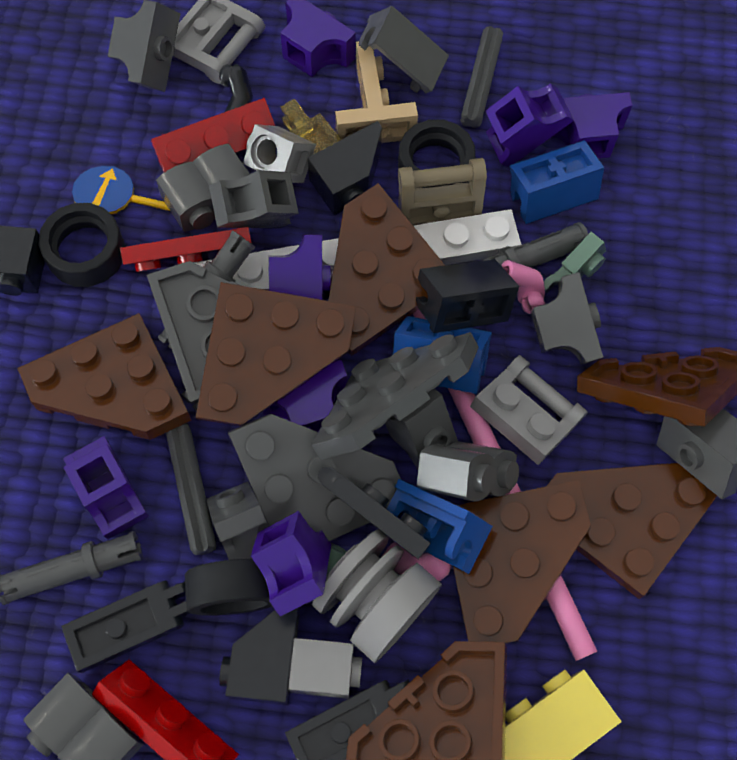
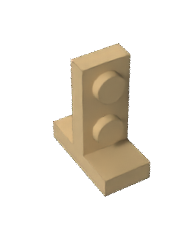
M356 42V70L363 108L335 111L337 142L377 121L382 126L381 143L401 141L404 134L418 122L416 102L390 105L387 88L380 89L379 81L384 80L382 57L375 56L374 50L370 46H368L367 50H364L359 46V42Z

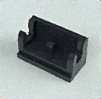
M496 259L422 268L419 271L418 280L422 288L426 290L428 298L425 296L416 297V303L420 312L429 322V328L433 333L507 322L519 285Z

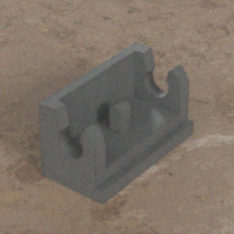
M390 6L370 15L367 20L368 24L359 40V46L364 50H367L368 46H370L373 50L378 49L412 78L410 89L415 93H418L420 89L425 93L431 92L449 55L395 7Z

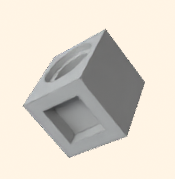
M255 124L247 140V151L243 164L256 171L290 172L292 183H304L308 171L307 157L313 155L316 144L279 126Z
M294 638L288 690L294 694L349 699L350 687L360 688L362 657H353L354 644Z

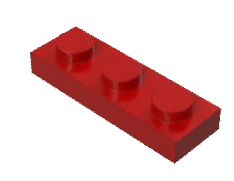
M265 98L152 138L150 141L164 173L177 165L193 162L204 152L220 145L229 144L235 153L246 150L247 140L255 124L275 126Z
M249 227L121 247L123 265L135 264L136 272L161 268L160 260L177 257L178 264L188 261L193 263L203 261L202 253L220 251L230 237L232 230L252 243Z
M127 660L101 679L92 693V696L164 760H236L239 756L234 749L131 660Z

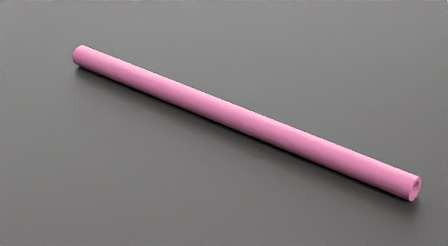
M420 310L413 313L416 318L426 319ZM448 388L473 443L501 449L489 423L470 407L476 397L475 394ZM516 483L506 495L521 492L518 484ZM560 576L546 599L575 661H578L598 651L562 576Z

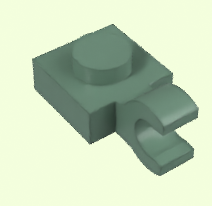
M591 231L562 262L563 266L555 274L545 279V292L548 293L553 286L558 284L563 276L579 272L581 278L584 274L588 278L591 277L606 260L603 256L606 252L604 241Z

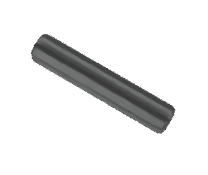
M487 26L483 29L460 121L465 127L470 126L475 129L481 126L503 37V31L499 27Z
M185 423L166 432L190 550L194 555H204L216 550V541L192 432L189 425Z

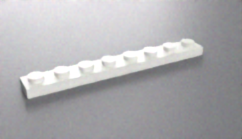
M512 209L414 225L415 229L445 265L486 259L498 254L499 249L510 246V248L521 245ZM339 238L322 241V265H330L331 281ZM299 245L250 253L233 276L236 280L235 283L246 287L269 290L268 255H287L294 252ZM207 261L195 262V264L203 267Z

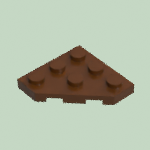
M379 183L344 205L328 301L356 306L348 351L350 356H353L402 322L407 316L419 310L416 297L425 296L428 298L426 290L422 288L418 280L420 269L445 266Z
M221 282L196 419L243 426L278 400H282L309 381L311 377L331 363L342 358L349 351L356 306Z
M140 313L17 368L31 403L36 410L53 414L55 411L74 416L80 422L110 429V426L131 431L134 436L152 440L191 421V417Z
M721 347L701 349V356H689L679 359V354L676 351L642 355L641 362H630L624 365H619L617 358L600 359L577 376V392L594 396L600 402H615L634 407L640 413H656L674 418L687 426L705 427L737 395V351Z
M678 463L557 473L547 485L550 486L580 479L591 529L576 550L638 599L645 596L717 497L715 493Z
M580 479L457 505L493 526L470 573L467 574L453 566L468 641L505 642V644L518 642L521 639L532 618L591 529Z
M455 641L441 654L442 659L422 677L417 675L387 702L389 704L387 709L368 726L363 724L348 738L346 760H505L507 647L505 642Z

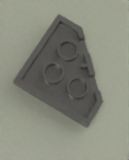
M188 261L147 274V278L191 404L199 401L220 283L239 284L233 281L229 282L208 272L206 268Z
M469 332L456 337L451 334L444 335L434 340L430 345L417 349L405 347L395 352L391 357L378 361L367 359L357 364L352 369V375L344 389L337 395V401L329 415L322 421V427L311 444L320 460L362 449L376 439L372 431L383 426L391 416L394 415L396 420L401 421L429 401L430 397L427 392L436 388L444 378L447 377L449 381L454 383L468 373L479 348L472 333Z
M271 413L228 432L268 526L299 511L315 532L322 530L328 540L331 541L370 523V521L319 482L318 473L324 467H332L361 490L366 483L370 484L390 501L397 490L395 485L400 476L393 461L363 449L320 460L311 446L318 434L317 431Z

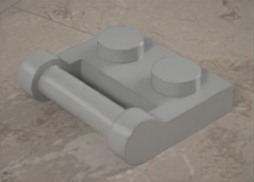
M198 0L179 22L173 56L204 72L213 82L221 84L222 80L219 79L220 69L226 64L231 65L252 38H258L265 30V24L258 15L229 0ZM234 24L241 27L216 58L209 55Z
M519 355L511 362L507 369L474 398L470 407L539 465L581 422L588 411L579 403L574 406L533 372L529 368L530 363ZM518 381L560 416L562 420L558 422L515 386L514 383Z

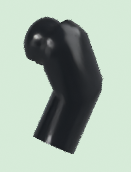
M238 64L233 66L224 65L220 69L219 79L222 80L221 84L230 87L232 97L225 110L227 112L251 103L253 94L246 70Z

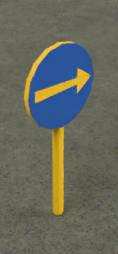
M114 166L90 168L80 174L73 184L72 195L75 203H92L105 208L111 215L127 207L130 202L170 211L164 201L133 195L134 186L131 177L124 170Z

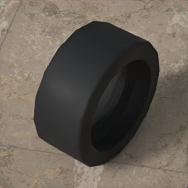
M429 119L415 124L404 134L399 144L398 168L412 167L413 171L420 170L413 164V154L427 146L448 148L459 157L460 165L469 164L470 159H476L475 144L469 133L458 124L447 120ZM455 183L442 184V185H434V186H426V187H418V188H431V187L447 186V185H453V184H455Z
M72 203L59 208L46 219L40 229L38 245L50 271L61 282L74 287H91L107 281L118 271L122 264L120 248L125 247V242L115 218L105 208L92 203ZM81 228H97L106 234L107 243L105 247L93 259L82 263H69L64 261L59 255L58 249L63 239L73 231Z
M251 558L206 563L190 568L185 573L187 611L191 614L230 615L272 607V604L269 602V590L265 578Z

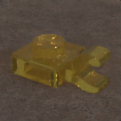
M295 99L281 106V110L285 114L282 117L284 125L290 132L315 143L316 147L313 154L342 140L320 113L310 119Z

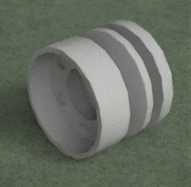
M380 529L375 530L362 542L354 545L340 558L326 577L324 594L314 599L312 604L317 611L325 614L341 601L342 603L330 621L335 627H340L356 615L361 621L350 641L374 663L380 660L406 632L442 586L437 579L418 563L408 568L399 576L394 569L398 565L404 551L398 545L379 558V555L389 541V537Z

